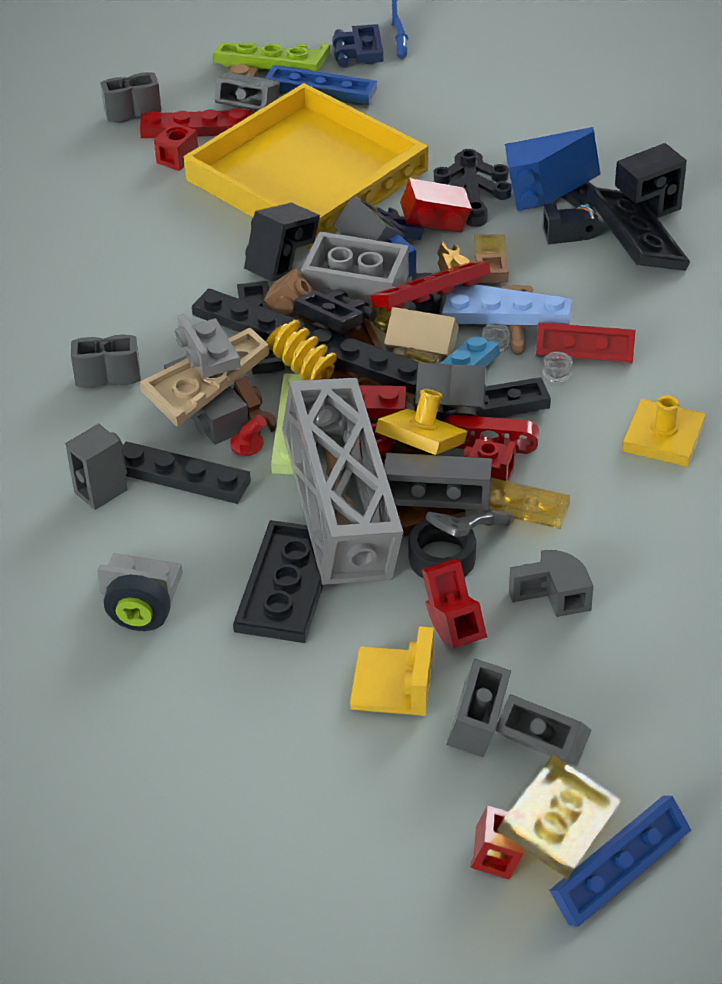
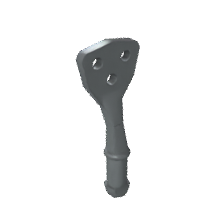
M489 509L477 514L457 518L446 514L427 512L425 519L437 528L453 536L461 537L468 535L470 529L479 524H485L486 526H509L514 521V514L506 510L494 511Z

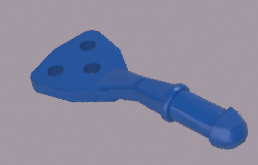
M392 0V26L397 30V35L395 36L397 56L404 58L407 56L408 35L405 33L397 14V0Z

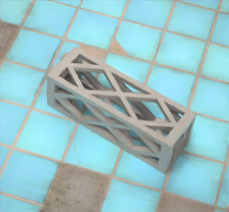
M357 378L290 381L282 431L317 566L321 575L322 585L392 579L403 529ZM342 436L345 444L344 448L339 446L330 437ZM359 437L361 439L363 461L361 460ZM318 444H321L338 459L327 482L325 481L316 448ZM346 466L347 469L341 481L339 482L336 490H333L338 478L340 477L344 467ZM353 475L364 510V516L342 497ZM379 504H380V508H381L382 522H380L379 507H378ZM335 510L352 524L337 525L334 514Z

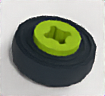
M133 574L119 576L111 581L103 601L105 611L113 621L120 626L136 631H150L159 628L166 621L171 608L170 595L162 585L153 579Z

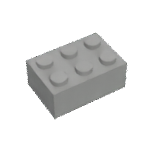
M319 232L301 268L302 276L314 290L321 293L326 288L331 290L339 289L347 293L348 297L353 300L361 299L369 303L371 308L387 312L386 307H373L370 295L406 283L409 276V246Z

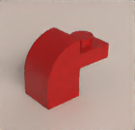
M454 559L422 569L429 599L425 601L427 611L441 640L454 649L487 638L480 603L468 595L461 561Z

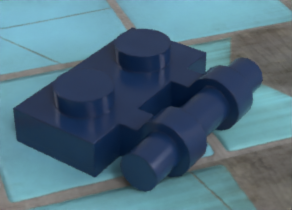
M378 24L352 26V32H344L341 29L335 30L332 37L333 47L335 48L334 56L341 67L347 66L350 58H356L357 64L384 62Z

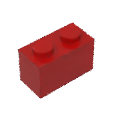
M411 178L408 180L400 201L406 224L461 233L472 210L465 188Z

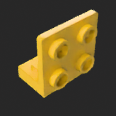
M419 626L417 642L410 641L409 650L359 647L350 708L361 711L426 716L434 659V627Z

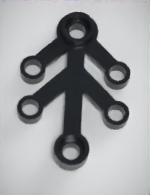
M464 149L455 155L454 164L448 168L437 167L434 169L433 181L434 183L449 185L452 177L459 173L465 174L450 185L467 189V196L472 210L466 224L472 227H480L487 223L488 209L484 202L480 201L479 188L493 194L496 199H509L512 191L511 184L506 182L509 178V169L503 164L492 166L483 161V156L474 149ZM479 171L490 176L494 182L478 175L477 172Z

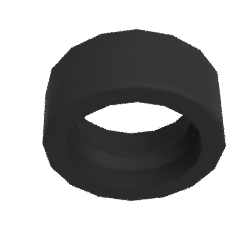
M426 519L419 522L411 530L408 539V559L412 570L424 579L422 569L457 559L461 561L464 577L467 576L474 568L476 560V537L474 531L470 529L468 535L456 537L437 528ZM446 541L460 546L463 550L452 557L440 558L425 553L422 548L432 542Z

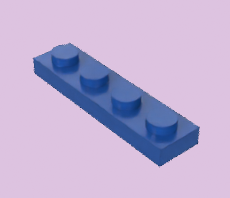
M273 65L265 78L268 80L273 79V81L278 80L280 83L279 92H290L305 83L337 100L353 102L359 105H369L377 91L376 80Z
M673 796L660 797L549 889L570 926H580L691 831Z

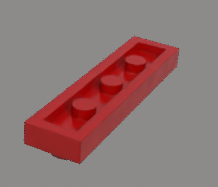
M237 108L224 111L208 109L194 112L180 110L165 113L157 111L141 113L140 137L156 138L173 122L197 130V137L218 136L251 116L252 110Z
M489 261L467 262L371 294L372 306L386 307V311L391 312L392 307L405 308L404 303L412 301V303L427 301L430 299V294L435 292L438 295L455 291V285L462 284V286L477 284L480 282L479 277L491 274Z

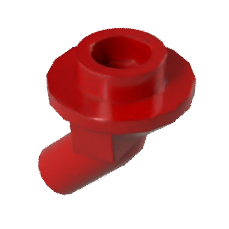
M257 415L247 424L243 425L240 432L231 438L230 446L234 453L242 456H251L262 449L264 445L263 438L257 432L267 425L263 416Z

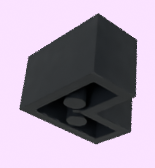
M660 144L618 160L616 163L615 187L635 204L645 201L657 218L680 210L682 207L687 160L668 144Z
M292 202L255 211L251 221L249 243L245 250L244 269L271 282L277 281L292 271L296 248L314 244L320 215Z

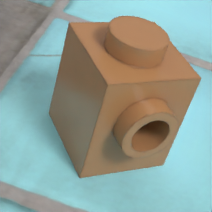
M295 268L272 283L264 298V302L273 311L295 317L299 313L294 312V300L315 290Z

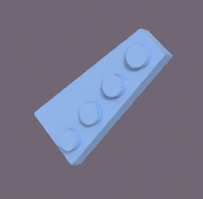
M458 284L455 285V291L448 293L442 315L455 317L457 324L538 325L541 322L570 325L573 307L572 298L476 284L469 286Z

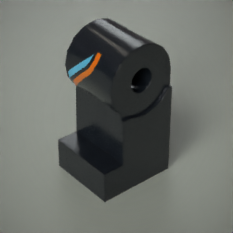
M556 203L544 204L542 229L548 244L589 240L597 237L602 231L603 227L598 212L590 204H582L573 209L558 210Z

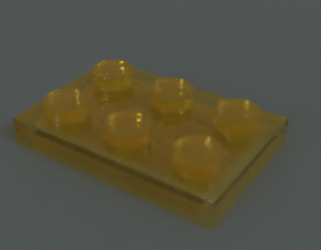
M552 755L504 818L497 831L568 879L621 800Z

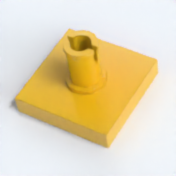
M430 389L420 391L416 411L405 409L379 418L375 430L379 434L434 455L464 444L467 431L436 419L443 395Z
M671 395L661 396L657 402L641 398L623 440L622 451L688 467L705 424L706 413L678 407V399Z

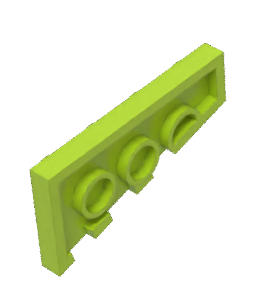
M221 42L213 52V63H220L225 67L246 65L258 68V70L271 69L273 65L319 72L330 55V44H321V49H308V44H296V47L282 48L280 43H270L257 48L256 43Z

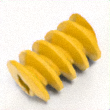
M298 320L280 325L270 334L266 340L269 344V350H273L276 357L282 358L283 363L286 366H290L292 371L300 375L303 381L330 379L334 371L337 355L330 353L325 356L328 350L325 344L316 348L319 339L316 336L307 339L310 332L307 328L299 330L301 324Z

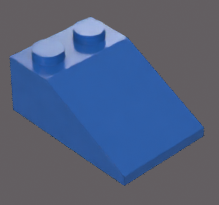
M593 127L505 144L517 211L550 204L601 175Z

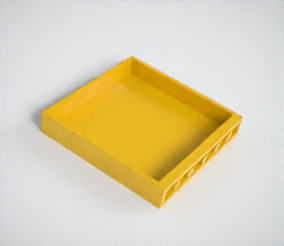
M303 83L184 156L186 180L251 217L254 216L255 211L291 202L320 215L315 237L316 240L319 232L334 234L338 231L333 224L353 195L374 207L407 185L409 178L415 179L428 170V145ZM313 244L306 245L304 247L311 249Z

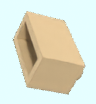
M392 307L384 345L389 352L406 358H422V361L425 363L440 364L454 352L459 326L455 317Z

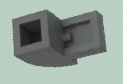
M541 550L540 562L510 567L509 594L512 602L548 596L556 617L591 611L594 586L586 567L575 556L558 550Z

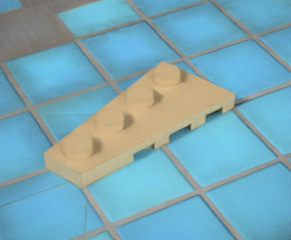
M248 328L228 338L240 357V368L203 379L197 367L192 368L187 358L140 381L141 392L174 425L179 427L233 384L235 380L239 379L268 356L269 344L251 328Z

